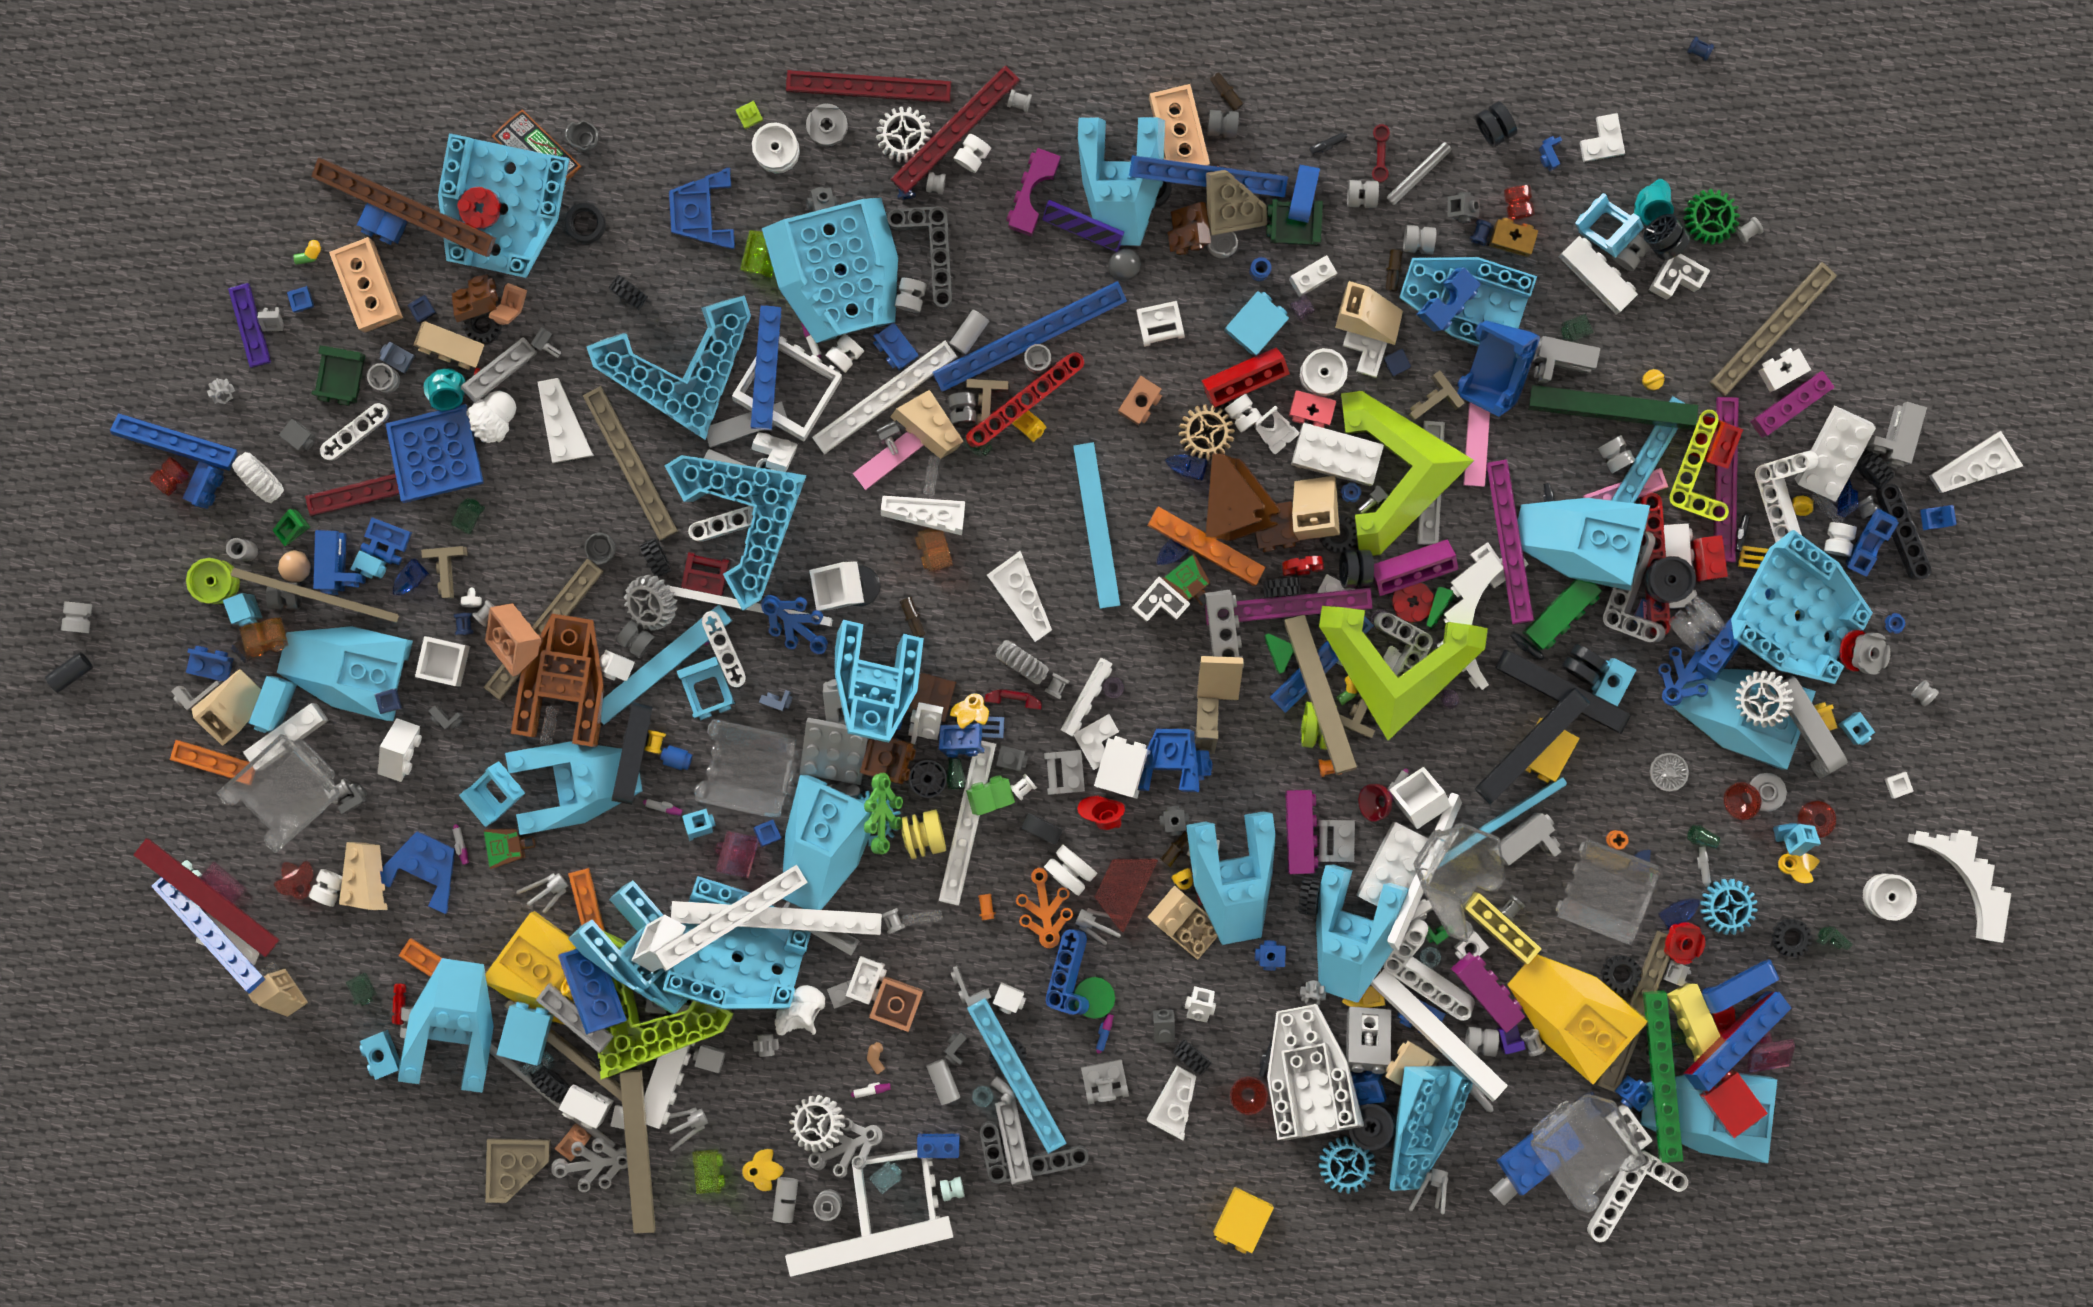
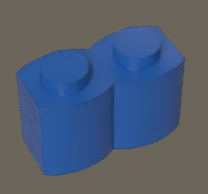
M366 203L357 226L362 228L361 232L370 237L375 234L380 236V241L391 245L392 242L399 243L408 222Z

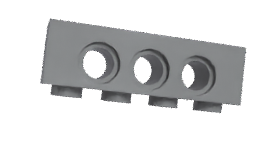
M1230 590L1205 593L1213 657H1223V651L1231 649L1233 650L1231 657L1243 658V656H1239L1238 648H1242L1241 637L1236 634V628H1239L1238 615L1234 616L1233 609L1237 607L1236 596L1232 595ZM1220 609H1227L1228 614L1226 617L1220 618L1217 616ZM1223 629L1231 631L1230 635L1226 638L1220 637V632Z

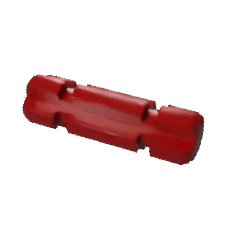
M398 983L394 985L393 990L395 995L393 996L392 1012L394 1015L392 1016V1023L395 1025L404 1023L401 1020V1008L405 1007L406 998L404 995L406 993V985Z

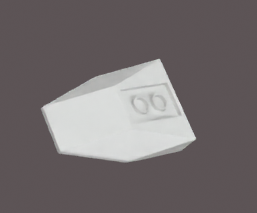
M1313 1004L1277 1011L1267 1076L1277 1139L1291 1140L1363 1127L1364 1123L1348 1062L1318 1005Z

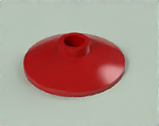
M1861 630L1848 632L1840 645L1842 664L1850 671H1860L1853 666L1852 659L1854 657L1856 638L1859 635L1866 634Z

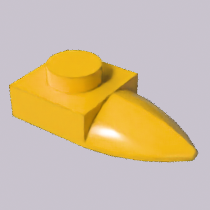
M1372 985L1368 987L1358 1003L1345 998L1342 1000V1003L1350 1007L1371 1008L1385 1005L1384 997Z

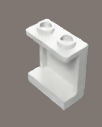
M1115 736L1114 740L1108 738L1094 786L1137 799L1139 794L1137 788L1147 755H1150L1151 751L1146 749L1145 744L1134 742V745L1126 743L1127 739Z

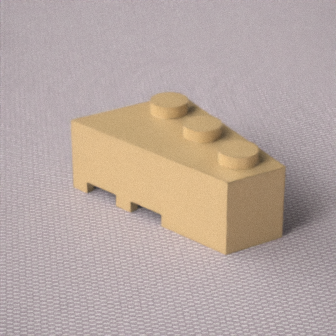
M422 322L413 346L418 347V351L428 355L430 353L439 355L438 359L449 363L451 360L459 362V367L470 370L471 367L476 368L484 344L428 322Z
M930 390L898 407L891 415L894 421L897 420L901 423L907 432L913 433L921 440L925 447L940 459L957 450L964 442Z
M347 842L339 900L340 905L368 910H388L387 903H384L382 892L385 891V885L381 883L380 872L383 871L380 845Z
M286 969L264 976L265 980L248 994L253 1003H257L260 1007L287 1017L308 1003Z

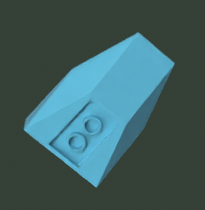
M1479 257L1412 258L1399 298L1418 312L1429 299L1439 298L1444 304L1449 302L1450 292L1443 283L1457 268L1464 267L1481 284L1477 289L1478 293L1471 300H1467L1463 311L1455 315L1451 319V325L1444 330L1452 337L1479 347L1480 341L1476 339L1477 334H1475L1479 323L1487 320L1519 328L1527 300L1532 294L1537 276Z
M1593 498L1522 504L1518 516L1522 551L1569 578L1631 591L1639 550L1650 512V505Z
M353 626L287 632L277 673L332 707L386 721H394L396 710L380 714L374 694L398 688L404 660L408 661L413 641Z
M1723 669L1715 681L1703 679L1685 684L1683 689L1696 687L1697 684L1704 683L1708 686V693L1705 697L1695 695L1683 698L1679 705L1672 706L1681 715L1721 747L1779 769H1788L1801 733L1791 716L1782 717L1783 722H1776V725L1773 727L1768 723L1767 727L1763 728L1761 722L1758 726H1754V719L1751 722H1746L1748 715L1740 716V713L1744 710L1743 708H1736L1737 705L1741 704V701L1735 700V697L1741 696V694L1736 692L1738 688H1743L1740 682L1746 681V676L1748 675L1753 677V673L1757 671ZM1756 683L1752 687L1749 696L1758 694V688L1761 687V683ZM1768 684V686H1770L1771 692L1774 695H1777L1774 690V687ZM1802 687L1812 702L1816 691ZM1704 688L1698 689L1701 693L1706 691ZM1765 695L1757 698L1764 701L1763 703L1770 701ZM1750 703L1752 708L1759 713L1757 705ZM1779 703L1771 704L1768 716L1773 715L1777 711Z
M800 775L785 833L783 873L797 865L808 883L782 899L803 909L822 910L858 866L871 834L864 831V824L869 820L872 813L866 812L864 809L866 800L855 799L826 786V782L810 775Z
M1456 1066L1404 1067L1389 1188L1392 1191L1419 1189L1425 1180L1426 1173L1430 1172L1453 1135L1454 1130L1457 1128L1459 1117L1465 1108V1102L1472 1090L1473 1082Z
M1739 1073L1768 1114L1740 1135L1732 1138L1699 1094L1703 1090H1696L1685 1075L1675 1076L1681 1143L1700 1153L1768 1163L1777 1079L1769 1076ZM1645 1083L1649 1087L1647 1091L1652 1094V1083ZM1652 1097L1642 1109L1640 1124L1656 1132Z

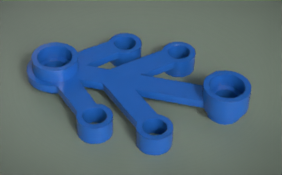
M768 595L762 599L761 608L769 616V633L772 636H779L783 629L782 625L778 623L777 616H779L784 622L785 646L788 649H795L798 644V638L794 636L795 629L811 642L810 649L815 654L825 652L828 646L826 638L821 635L816 636L801 624H820L823 619L821 611L814 610L811 614H789L784 610L795 609L799 612L804 611L807 601L802 597H798L795 601H780L776 596Z
M1702 636L1697 640L1696 652L1686 668H1684L1681 649L1672 647L1669 650V658L1674 662L1678 680L1674 685L1670 675L1671 666L1669 664L1663 663L1659 666L1658 673L1663 677L1666 687L1662 693V699L1665 704L1677 706L1682 702L1683 698L1695 695L1705 697L1707 695L1708 686L1704 683H1699L1696 687L1683 689L1686 683L1708 679L1713 681L1699 671L1694 672L1698 662L1708 650H1703L1700 646L1706 645L1709 648L1713 643L1711 638ZM1675 651L1678 652L1679 655L1673 656L1671 653ZM1667 668L1669 671L1667 673H1663L1661 669ZM1704 688L1706 691L1701 693L1698 689ZM1674 694L1676 698L1670 699L1669 695Z

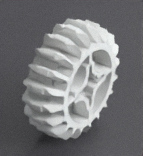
M900 107V113H896V110L892 109V116L888 113L885 114L887 121L883 119L879 121L884 127H877V131L882 134H878L876 138L877 140H883L878 145L879 148L885 147L883 150L884 155L891 152L889 159L892 160L897 155V162L900 163L902 157H904L905 163L909 161L908 157H913L931 139L927 136L932 134V130L927 129L930 123L924 122L926 119L925 115H921L918 118V110L911 114V107L907 108V112H904L903 107ZM906 120L916 123L920 130L909 128L906 125ZM899 121L898 129L888 133L892 124ZM903 126L905 128L906 133L910 134L909 136L907 135V138H905V144L904 140L902 139V136L899 135L902 134L901 132L903 131ZM921 136L919 142L909 149L910 141ZM888 140L899 141L902 144L903 150L894 148Z
M245 452L237 457L232 464L234 471L246 486L265 502L272 503L283 493L282 484L252 454Z
M1762 671L1761 675L1758 672H1754L1753 677L1748 675L1746 676V681L1740 682L1743 688H1738L1736 692L1741 694V696L1735 697V700L1741 701V704L1737 705L1736 708H1743L1744 711L1740 713V716L1747 714L1746 722H1751L1754 719V726H1758L1761 722L1763 728L1767 727L1768 723L1773 727L1776 725V722H1783L1782 717L1786 718L1789 716L1786 710H1792L1793 707L1787 703L1794 701V698L1788 697V694L1792 693V689L1786 691L1785 687L1789 683L1785 682L1782 684V676L1775 679V672H1771L1769 676L1767 671ZM1756 683H1761V687L1758 688V694L1749 696L1752 687ZM1768 684L1776 689L1778 695H1774L1771 692ZM1765 695L1770 701L1763 703L1764 701L1757 698ZM1750 703L1757 705L1759 713L1752 708ZM1779 703L1777 711L1773 715L1768 716L1771 704Z
M817 1095L816 1099L814 1096H810L808 1101L805 1099L801 1100L802 1106H795L798 1112L791 1113L795 1120L789 1121L790 1124L794 1125L790 1132L796 1133L793 1139L799 1140L798 1146H804L806 1151L812 1149V1152L817 1153L819 1149L821 1152H825L826 1146L830 1149L833 1148L832 1141L835 1143L839 1142L837 1135H843V1132L839 1131L840 1127H845V1124L840 1123V1120L845 1118L844 1115H838L842 1109L840 1107L835 1108L837 1102H830L829 1097L823 1099L820 1095ZM823 1107L828 1113L819 1115L813 1109ZM807 1116V1123L804 1126V1121ZM831 1122L830 1130L828 1132L827 1126ZM809 1133H816L822 1139L813 1141L807 1135Z

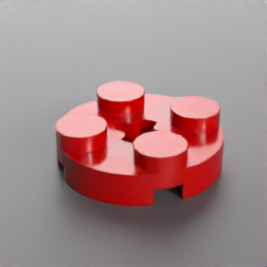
M473 187L464 192L458 201L457 207L460 217L467 225L477 229H485L493 226L498 221L501 203L498 196L492 190L484 187ZM477 203L484 204L482 213L475 211Z
M1307 556L1305 557L1306 559L1299 560V558L1284 561L1282 562L1283 576L1295 575V573L1298 576L1310 575L1311 570L1312 572L1323 571L1324 563L1322 557Z
M1420 582L1395 591L1392 596L1393 609L1396 615L1406 622L1422 621L1430 614L1434 596L1430 589ZM1415 596L1418 605L1410 607V603L1407 600Z
M1692 923L1674 924L1670 927L1666 937L1664 952L1679 964H1690L1693 962L1691 960L1695 957L1699 958L1705 947V936L1701 933V929ZM1684 940H1687L1688 944L1682 948Z

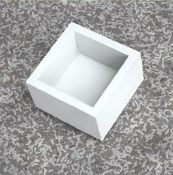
M841 562L810 570L816 610H833L864 603L857 562Z
M424 636L415 677L461 687L470 646Z
M1424 767L1389 789L1397 806L1416 829H1419L1451 807L1444 790Z
M666 915L650 922L645 927L631 961L651 972L662 969L663 967L654 953L684 935L683 932L686 926Z

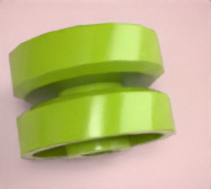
M205 558L195 562L188 570L186 584L192 597L199 602L218 605L224 604L223 600L236 595L239 590L240 579L230 576L232 569L235 567L227 561Z
M1306 702L1301 724V746L1313 748L1318 736L1320 749L1327 750L1312 703Z

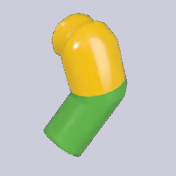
M311 240L304 253L294 254L295 264L314 262L321 251L320 243L316 240Z
M1349 676L1345 678L1347 684L1346 691L1336 697L1341 705L1354 698L1358 692Z

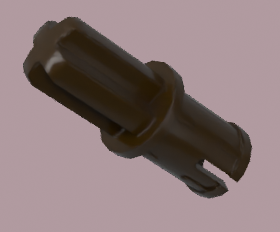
M1219 72L1211 77L1210 81L1221 94L1220 97L1225 99L1233 111H1236L1244 104L1234 92V87L1230 86Z
M1390 250L1389 265L1386 268L1387 280L1385 288L1390 292L1398 290L1399 276L1402 273L1400 268L1403 251Z
M912 597L899 601L906 616L904 620L908 622L913 636L919 638L924 636L925 631L919 619L920 614H917Z
M1187 829L1175 843L1171 842L1172 845L1160 858L1169 867L1172 866L1181 853H1185L1183 850L1189 844Z

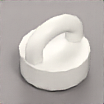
M469 588L467 596L461 597V605L463 607L482 606V598L475 596L474 588Z

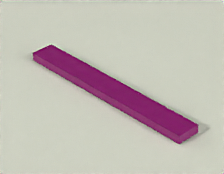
M1716 398V413L1719 420L1738 427L1739 398ZM1738 445L1728 469L1715 465V500L1725 503L1728 506L1729 513L1723 521L1714 520V536L1722 535L1727 563L1736 562ZM1716 506L1714 515L1722 517L1725 514L1724 507Z
M1508 460L1487 463L1512 624L1534 622Z
M1371 588L1236 601L1237 607L1233 608L1234 616L1238 615L1239 622L1321 614L1322 606L1358 610L1373 609ZM1205 604L1206 621H1207V625H1209V622H1208V614H1207V606H1206V604ZM1220 609L1217 616L1220 618L1226 617L1228 610Z

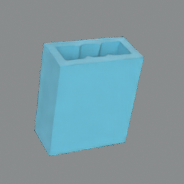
M1259 291L1255 293L1224 330L1253 357L1260 353L1289 319L1286 316L1288 313L1284 308L1279 305L1276 307L1271 303L1272 299L1265 292L1261 294Z
M266 676L249 721L250 724L255 725V730L270 733L283 723L297 686L295 683L280 677Z
M516 1002V1004L509 1006L496 1055L537 1066L542 1061L554 1015L550 1014L545 1008L537 1007L535 1010L528 1008L529 1005L526 1003Z

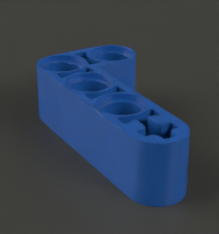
M1069 929L1063 933L1046 994V1004L1050 1008L1073 1015L1085 1014L1089 1009L1088 1000L1083 996L1073 993L1087 942L1086 934L1081 930ZM1069 954L1071 955V958H1072L1070 964H1068L1067 961H1066L1067 956H1068ZM1063 974L1066 976V982L1064 984H1062L1061 977ZM1058 994L1061 998L1059 1004L1056 1003V996ZM1076 1000L1079 1002V1008L1077 1011L1074 1008V1003Z
M1768 959L1748 968L1716 987L1703 989L1701 993L1710 1014L1718 1013L1778 981L1779 976L1771 959Z

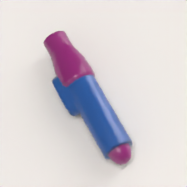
M1107 1014L1105 1021L1101 1023L1098 1034H1100L1096 1046L1098 1054L1104 1051L1109 1032L1112 1028L1114 1017L1112 1014Z

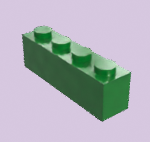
M1575 579L1522 633L1539 650L1544 648L1548 650L1555 644L1556 640L1554 638L1559 633L1563 635L1571 627L1569 623L1573 619L1577 621L1585 613L1583 609L1588 604L1592 606L1600 598L1598 594L1602 590L1595 583Z

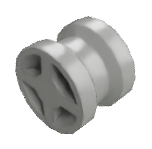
M929 172L926 192L931 193L935 191L943 195L946 174L935 175L934 172Z
M1924 680L1913 690L1911 696L1918 698L1921 705L1927 706L1935 699L1939 692L1936 689H1932L1929 686V682Z

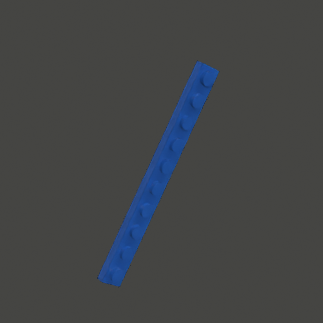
M1117 281L932 373L943 392L1026 351L1030 346L1041 344L1127 300Z

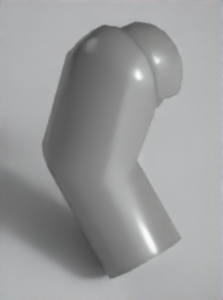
M996 1076L991 1085L1003 1094L1001 1097L1002 1102L1009 1105L1012 1100H1015V1093L1007 1083Z

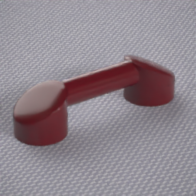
M1379 124L1373 130L1374 139L1377 141V166L1372 171V177L1374 181L1382 183L1389 176L1388 169L1385 167V144L1390 137V130L1386 125Z
M999 689L985 694L984 698L986 702L999 704L1001 703V698L1026 701V708L1039 710L1042 708L1040 700L1024 692Z

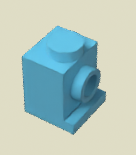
M359 551L351 570L359 572L361 569L360 574L372 579L373 576L382 578L387 567H385L386 562L370 556L366 552Z
M1854 712L1838 724L1854 745L1866 744L1872 739L1870 736L1875 733L1861 712ZM1855 726L1859 728V732L1857 734H1855V732L1853 731V728Z
M707 809L682 816L689 841L713 833L712 827L716 826L713 815H708ZM699 823L704 824V826L697 828V825Z
M1798 824L1783 836L1786 848L1791 855L1802 856L1814 846L1821 844L1815 826Z

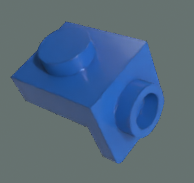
M1552 136L1542 142L1543 145L1539 148L1542 155L1540 156L1541 163L1545 168L1548 167L1549 171L1560 165L1553 147L1560 144L1562 141L1561 137L1555 139Z
M1953 505L1920 510L1923 530L1956 525Z

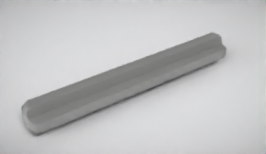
M1446 142L1442 143L1387 196V200L1392 205H1395L1451 151V147Z

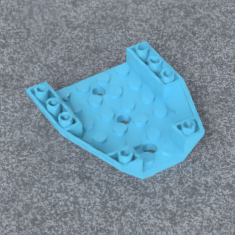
M449 133L438 191L440 212L465 223L460 217L457 204L464 192L473 187H484L492 190L498 196L501 204H507L508 212L505 215L500 214L498 221L493 226L478 229L496 237L494 245L498 244L501 251L499 255L494 256L491 252L489 257H485L444 238L446 261L526 278L558 221L569 158ZM511 162L516 165V170L513 174H509L506 170L507 165ZM477 203L475 211L482 213L484 204Z
M882 198L861 199L783 219L762 228L779 290L815 343L835 339L839 335L873 326L876 328L895 323L896 307L894 305L897 293L898 255ZM828 224L832 225L835 233L833 235H826L823 227ZM843 265L846 268V274L842 276L837 275L834 270L835 266ZM848 305H855L858 310L857 314L854 316L848 315L846 307Z
M1792 530L1769 548L1731 621L1734 639L1776 669L1835 684L1844 668V665L1837 661L1843 638L1853 629L1864 630L1873 612L1839 562L1798 532ZM1767 589H1769L1771 593L1769 599H1766L1765 592ZM1798 610L1800 618L1796 621L1795 612ZM1828 631L1829 639L1826 642L1824 634Z
M697 876L689 902L732 905L750 894V892ZM682 923V925L686 926L683 934L689 932L690 930H692L700 924ZM736 927L668 969L662 991L720 1009H789L795 991L796 978L811 932ZM732 954H740L743 960L741 962L733 961ZM779 966L782 969V974H774L771 968Z

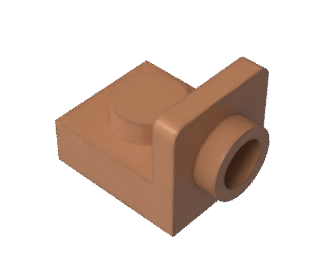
M574 1124L556 1146L555 1150L569 1161H572L575 1158L571 1152L572 1144L574 1142H581L585 1146L591 1135L578 1124ZM576 1147L574 1150L579 1151L581 1148Z

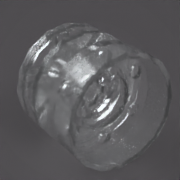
M1695 596L1691 600L1692 603L1688 602L1685 605L1688 614L1679 610L1669 619V623L1676 634L1690 648L1699 652L1710 642L1707 634L1716 637L1718 635L1717 630L1721 632L1726 628V625L1713 606L1701 597Z

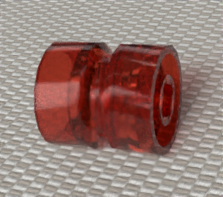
M1520 185L1504 190L1505 202L1509 203V206L1506 208L1508 219L1516 220L1535 215L1534 205L1529 201L1532 198L1530 185Z
M169 457L162 464V470L157 469L149 479L160 491L170 496L178 488L177 484H182L190 474L179 462Z

